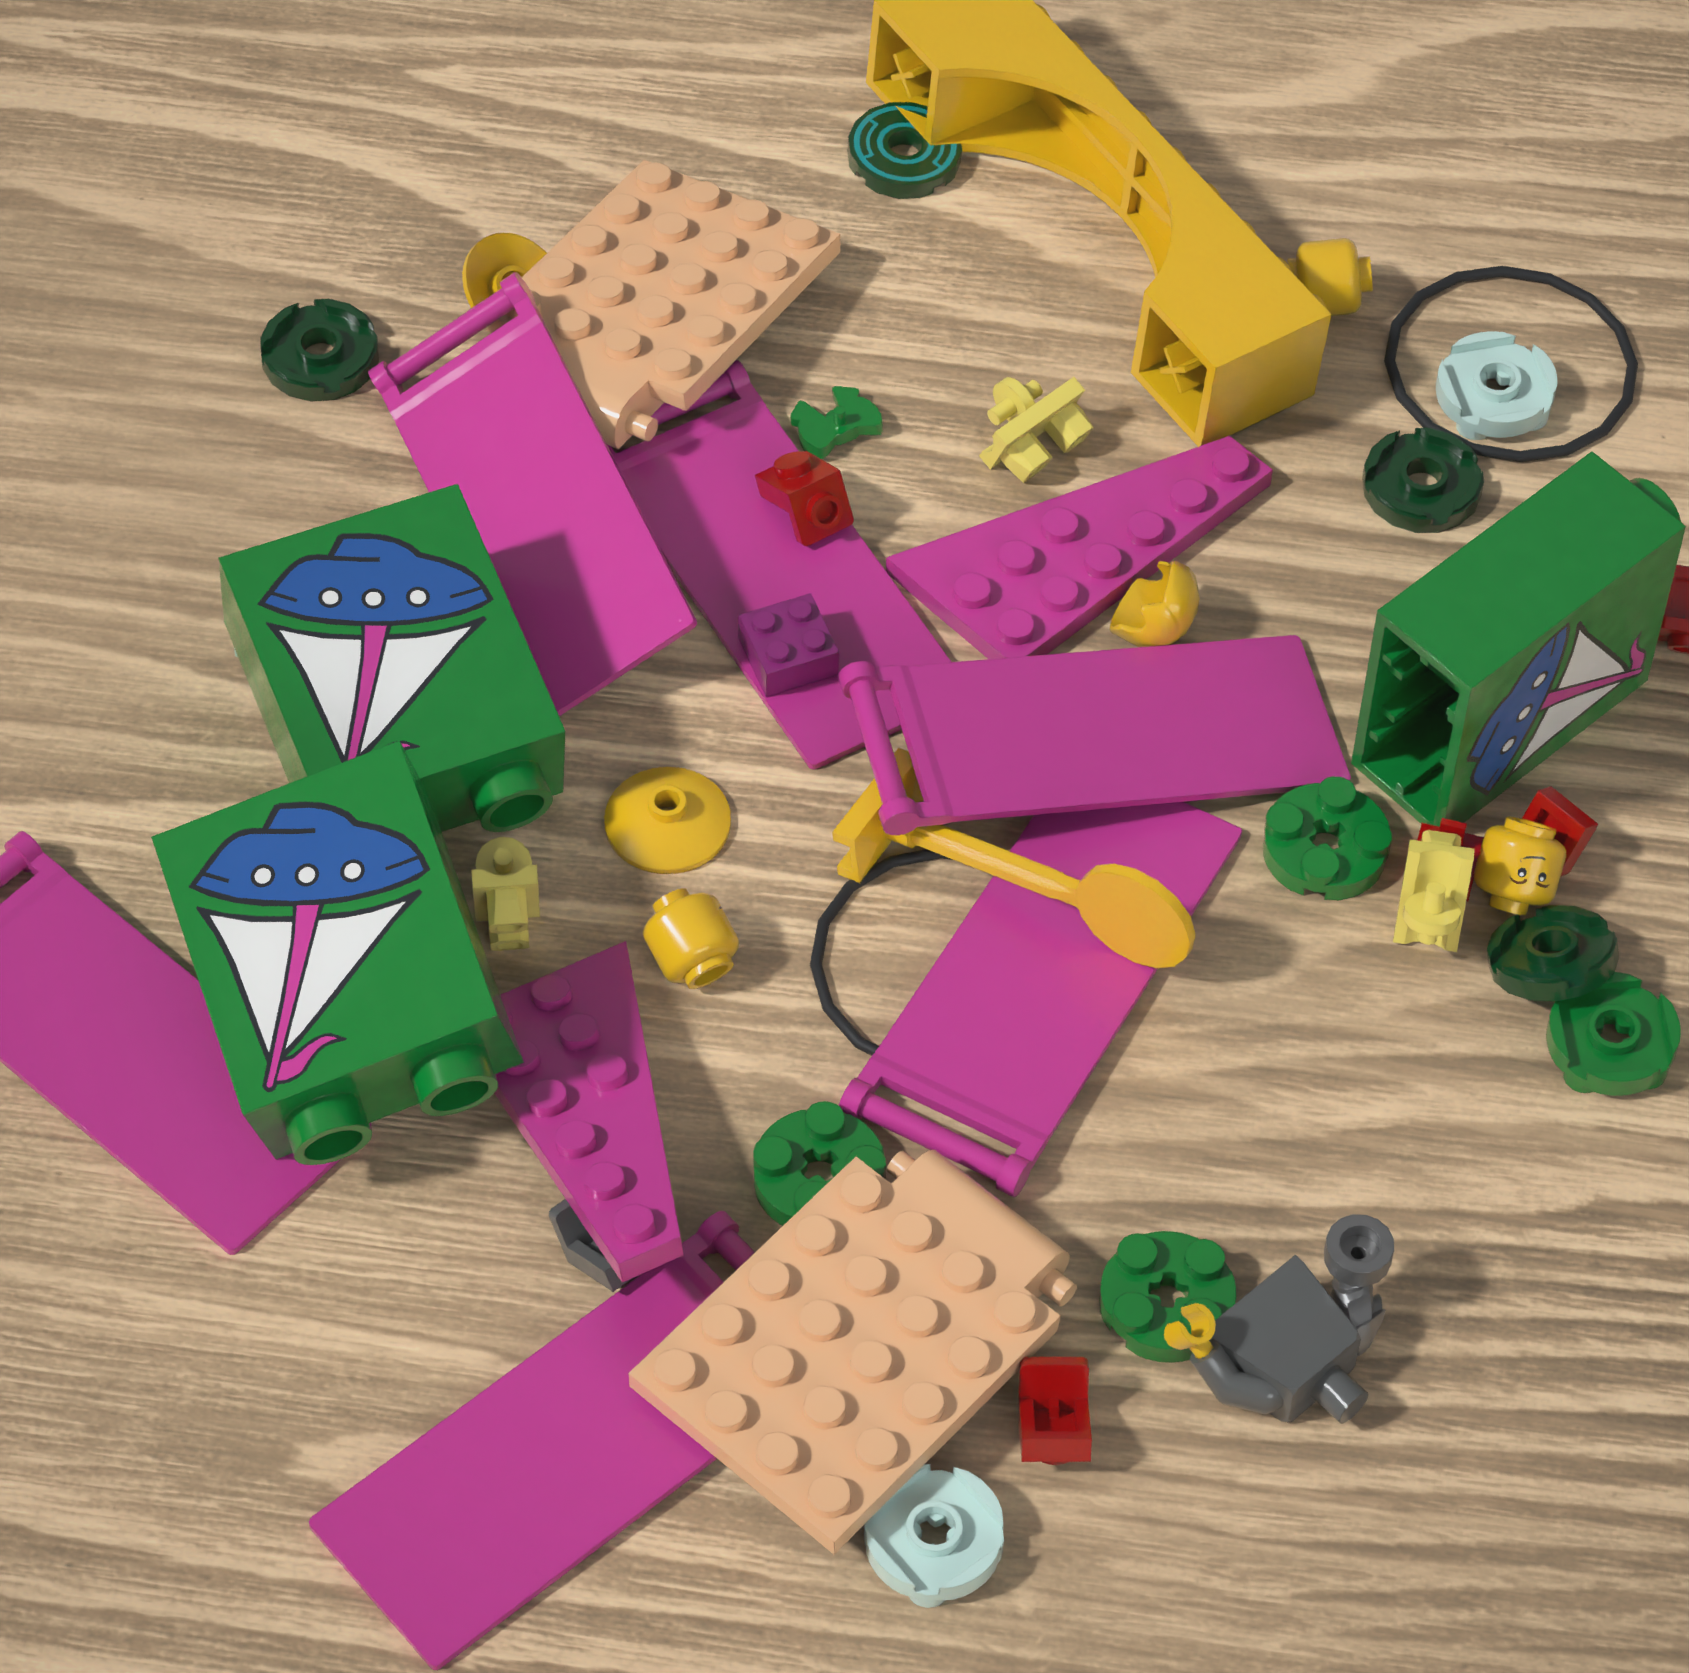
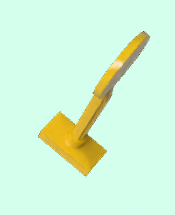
M898 748L894 755L908 798L913 799L915 803L923 802L910 754L908 751ZM875 778L832 832L833 841L850 847V850L837 865L838 875L858 883L862 881L892 841L909 848L917 845L1046 897L1058 899L1077 907L1081 917L1097 938L1112 951L1134 963L1153 968L1175 967L1193 949L1196 933L1191 916L1178 897L1149 875L1135 868L1113 863L1097 865L1086 873L1081 880H1077L1061 871L944 825L921 826L903 835L887 834L883 830L879 817L882 801Z

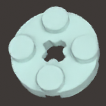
M1497 331L1468 335L1458 340L1451 347L1450 355L1444 361L1442 359L1438 368L1436 396L1444 413L1456 422V429L1460 435L1470 440H1482L1486 437L1506 438L1522 435L1529 431H1536L1546 425L1556 394L1557 373L1551 359L1542 349L1533 344L1532 351L1524 346L1514 344L1515 335ZM1487 379H1496L1499 385H1508L1510 387L1505 390L1491 389L1486 386Z
M931 1464L923 1465L864 1526L866 1555L875 1573L891 1589L909 1596L913 1603L925 1608L937 1607L945 1600H955L977 1590L994 1573L1003 1554V1514L997 1497L976 1475L953 1467V1473L944 1470L930 1471ZM928 1521L930 1525L938 1527L946 1523L951 1528L946 1534L947 1542L938 1545L923 1542L920 1540L922 1537L920 1524Z

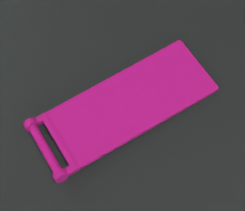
M514 272L500 282L502 287L500 290L390 364L382 361L370 369L368 374L394 419L428 491L432 492L454 484L459 485L558 715L561 716L694 629L697 625V620L535 304V298L522 277L517 272ZM515 308L518 316L403 392L402 384Z
M736 359L687 411L664 402L651 417L657 419L658 425L726 395L732 399L735 398L737 401L659 434L650 441H643L618 453H615L610 445L607 446L670 569L810 769L815 770L865 747L852 700L843 694L838 675L766 697L738 638V617L740 614L811 593L839 650V672L846 665L857 661H867L872 663L874 667L949 663L951 660L853 525L810 546H804L796 540L789 513L760 496L754 475L774 466L775 460L780 456L799 450L750 383L743 364ZM890 690L875 691L888 735L902 730Z
M1296 635L911 666L892 665L874 667L870 662L857 661L846 665L838 674L843 694L852 700L882 801L879 817L883 830L890 835H903L921 826L943 825L960 821L1285 793L1306 784L1321 783L1324 779L1332 776L1343 777L1349 781L1351 779L1300 637ZM890 690L924 802L915 803L913 799L908 798L875 691Z
M1185 802L1038 814L1032 817L1010 852L1061 871L1077 880H1081L1086 873L1097 865L1114 863L1135 868L1163 884L1178 897L1189 915L1192 916L1240 841L1242 830L1236 825ZM993 876L858 1077L852 1079L841 1097L839 1106L844 1113L850 1114L859 1120L863 1117L929 1150H936L944 1157L996 1181L997 1190L1012 1197H1017L1048 1141L1158 968L1134 963L1112 951L1093 934L1081 917L1077 907ZM881 1084L1017 1150L1007 1158L874 1093Z
M23 831L18 832L5 843L6 851L0 855V888L22 870L27 873L31 872L35 876L0 904V1062L227 1254H237L340 1160L320 1165H304L295 1160L293 1153L278 1159L273 1157L242 1114L199 980L69 875L59 864L42 851L38 843L29 834Z
M725 1211L716 1212L708 1217L699 1227L698 1231L682 1243L683 1256L641 1274L309 1519L311 1531L431 1669H441L717 1459L629 1386L628 1373L724 1283L702 1260L709 1254L719 1253L736 1271L755 1253L738 1235L739 1225Z

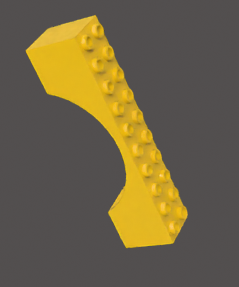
M874 0L866 84L885 104L889 102H913L928 106L927 118L898 106L896 107L931 146L961 144L962 152L1004 156L1025 161L1055 172L1077 183L1105 202L1124 220L1136 235L1146 251L1155 278L1144 291L1131 374L1198 447L1230 436L1314 396L1332 315L1324 301L1307 289L1292 273L1287 262L1281 257H1277L1256 235L1251 224L1241 219L1221 198L1218 190L1211 183H1207L1188 164L1182 152L1177 147L1171 146L1152 126L1147 115L1137 110L1118 90L1115 82L1108 75H1104L1089 60L1080 45L1075 40L1069 39L1051 20L1043 6L1037 5L1033 0Z

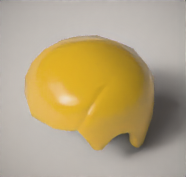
M1159 561L1157 567L1163 574L1162 579L1157 581L1143 578L1136 579L1124 595L1111 619L1110 632L1137 647L1172 645L1188 631L1199 607L1200 598L1196 575L1188 566L1178 561L1171 563Z

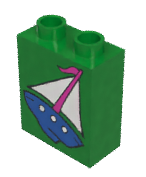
M1591 451L1379 608L1374 625L1351 764L1421 824L1426 823L1440 827L1442 818L1464 823L1647 682L1686 529L1670 497L1658 485L1647 479L1634 478L1629 481Z
M458 484L218 558L224 623L289 783L400 740L429 795L441 832L477 820L480 821L481 826L485 830L490 832L514 830L542 816L550 808L553 796L563 793L566 731Z
M400 740L151 837L242 1114L275 1159L293 1153L298 1163L304 1165H320L343 1159L362 1149L371 1140L372 1130L369 1123L417 1104L420 1105L423 1113L431 1116H446L469 1110L483 1103L496 1092L498 1088L496 1073L524 1063L429 795Z

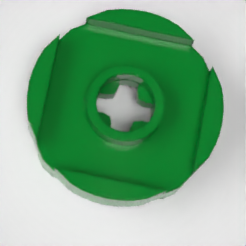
M1332 776L1324 779L1321 783L1306 784L1290 790L1269 808L1264 826L1263 857L1272 875L1290 891L1304 896L1305 889L1313 892L1325 893L1324 900H1345L1362 894L1379 880L1389 856L1392 833L1385 814L1372 799L1356 791L1354 784L1348 779ZM1328 833L1338 838L1339 848L1332 849L1326 843L1316 846L1312 842L1316 839L1317 834Z
M1615 972L1601 987L1580 997L1555 1001L1547 1024L1546 1041L1551 1058L1556 1066L1564 1072L1563 1078L1565 1083L1572 1090L1579 1093L1596 1092L1613 1096L1631 1095L1647 1089L1658 1088L1667 1077L1668 1070L1676 1057L1681 1037L1680 1021L1672 1003L1661 992L1659 998H1657L1650 991L1641 988V979L1621 972ZM1613 1024L1618 1033L1629 1034L1630 1038L1623 1039L1620 1043H1614L1603 1039L1600 1035L1603 1032L1604 1025Z
M817 1102L812 1104L807 1110L790 1113L773 1123L754 1147V1187L757 1200L767 1215L783 1226L856 1156L886 1179V1159L881 1142L872 1129L864 1122L850 1114L844 1113L840 1106L832 1102ZM822 1161L831 1164L833 1178L826 1181L820 1175H815L808 1179L804 1174L808 1170L809 1163Z
M1173 1231L1131 1234L1122 1239L1118 1245L1117 1252L1104 1268L1099 1295L1100 1313L1109 1331L1111 1332L1112 1326L1117 1335L1126 1340L1125 1347L1137 1356L1165 1363L1188 1361L1193 1353L1190 1348L1179 1350L1167 1344L1164 1338L1166 1325L1180 1321L1191 1334V1325L1182 1316L1181 1307L1194 1303L1202 1304L1210 1309L1216 1320L1235 1304L1236 1284L1232 1271L1225 1263L1224 1251L1220 1245L1212 1240L1198 1239L1188 1234ZM1161 1286H1172L1176 1290L1181 1291L1185 1297L1176 1298L1174 1307L1167 1308L1161 1306L1160 1296L1149 1293L1153 1289H1159Z

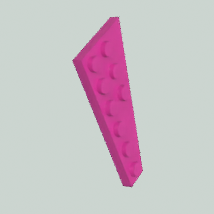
M1227 436L886 557V572L986 658L999 659L1047 655L1123 598L1136 579H1148L1160 570L1157 567L1159 561L1169 563L1271 485L1273 469L1231 436Z
M624 941L500 994L524 1063L496 1073L498 1088L494 1093L622 1283L684 1255L627 943Z

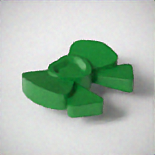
M832 387L833 400L837 407L834 410H830L826 416L822 415L805 401L800 400L797 402L790 415L792 426L798 427L800 445L804 451L824 459L835 445L845 444L856 439L859 435L882 434V416L878 407L870 400L860 397L858 388Z

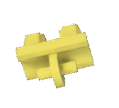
M1073 377L1035 403L1034 400L1043 394V390L1037 381L1031 380L1023 386L1014 378H1004L994 385L993 396L996 405L987 411V415L994 425H999L1006 419L1009 422L995 431L992 436L993 444L983 450L979 457L990 470L1003 462L1023 483L1027 482L1044 469L1053 458L1036 438L1037 436L1046 431L1060 449L1066 453L1082 443L1094 428L1084 411L1077 404L1085 389Z
M1426 830L1422 834L1421 841L1410 839L1393 943L1421 942L1426 945L1435 944L1444 950L1457 952L1475 850L1473 848L1461 847V837L1458 834Z
M509 837L491 839L481 847L476 857V869L471 870L476 922L488 921L491 951L530 948L528 918L540 917L537 865H532L528 849L518 840Z

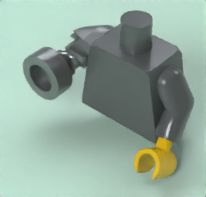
M1352 1214L1340 1218L1331 1226L1324 1247V1263L1330 1274L1334 1276L1331 1296L1305 1263L1295 1254L1216 1320L1210 1309L1202 1304L1194 1303L1181 1307L1182 1316L1191 1325V1334L1180 1321H1175L1166 1325L1164 1338L1167 1344L1175 1349L1183 1350L1190 1348L1193 1352L1190 1356L1191 1363L1219 1402L1224 1405L1260 1414L1270 1413L1281 1422H1292L1317 1401L1339 1423L1343 1424L1359 1412L1368 1398V1392L1348 1374L1355 1367L1357 1357L1366 1352L1370 1347L1384 1319L1386 1309H1382L1380 1294L1373 1296V1284L1378 1283L1389 1271L1394 1254V1238L1387 1226L1371 1216Z

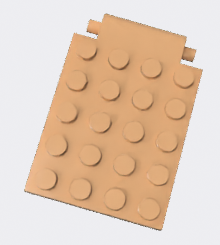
M643 160L540 259L522 279L531 290L545 325L606 444L619 449L632 435L645 441L652 440L657 432L658 420L651 416L664 402L687 411L840 253V234L818 226L812 220L797 218L768 207L762 201L750 200L723 190L712 182L700 181L678 173L662 163H652ZM515 308L486 327L487 331L492 333L518 316Z
M929 1150L916 1160L904 1151L898 1152L887 1166V1172L896 1178L892 1183L856 1156L628 1373L629 1386L834 1555L1019 1370L1021 1360L1024 1357H1032L1058 1331L1061 1316L1042 1302L1039 1297L1045 1294L1062 1307L1069 1302L1077 1289V1285L1063 1275L1070 1259L1067 1251L936 1150Z

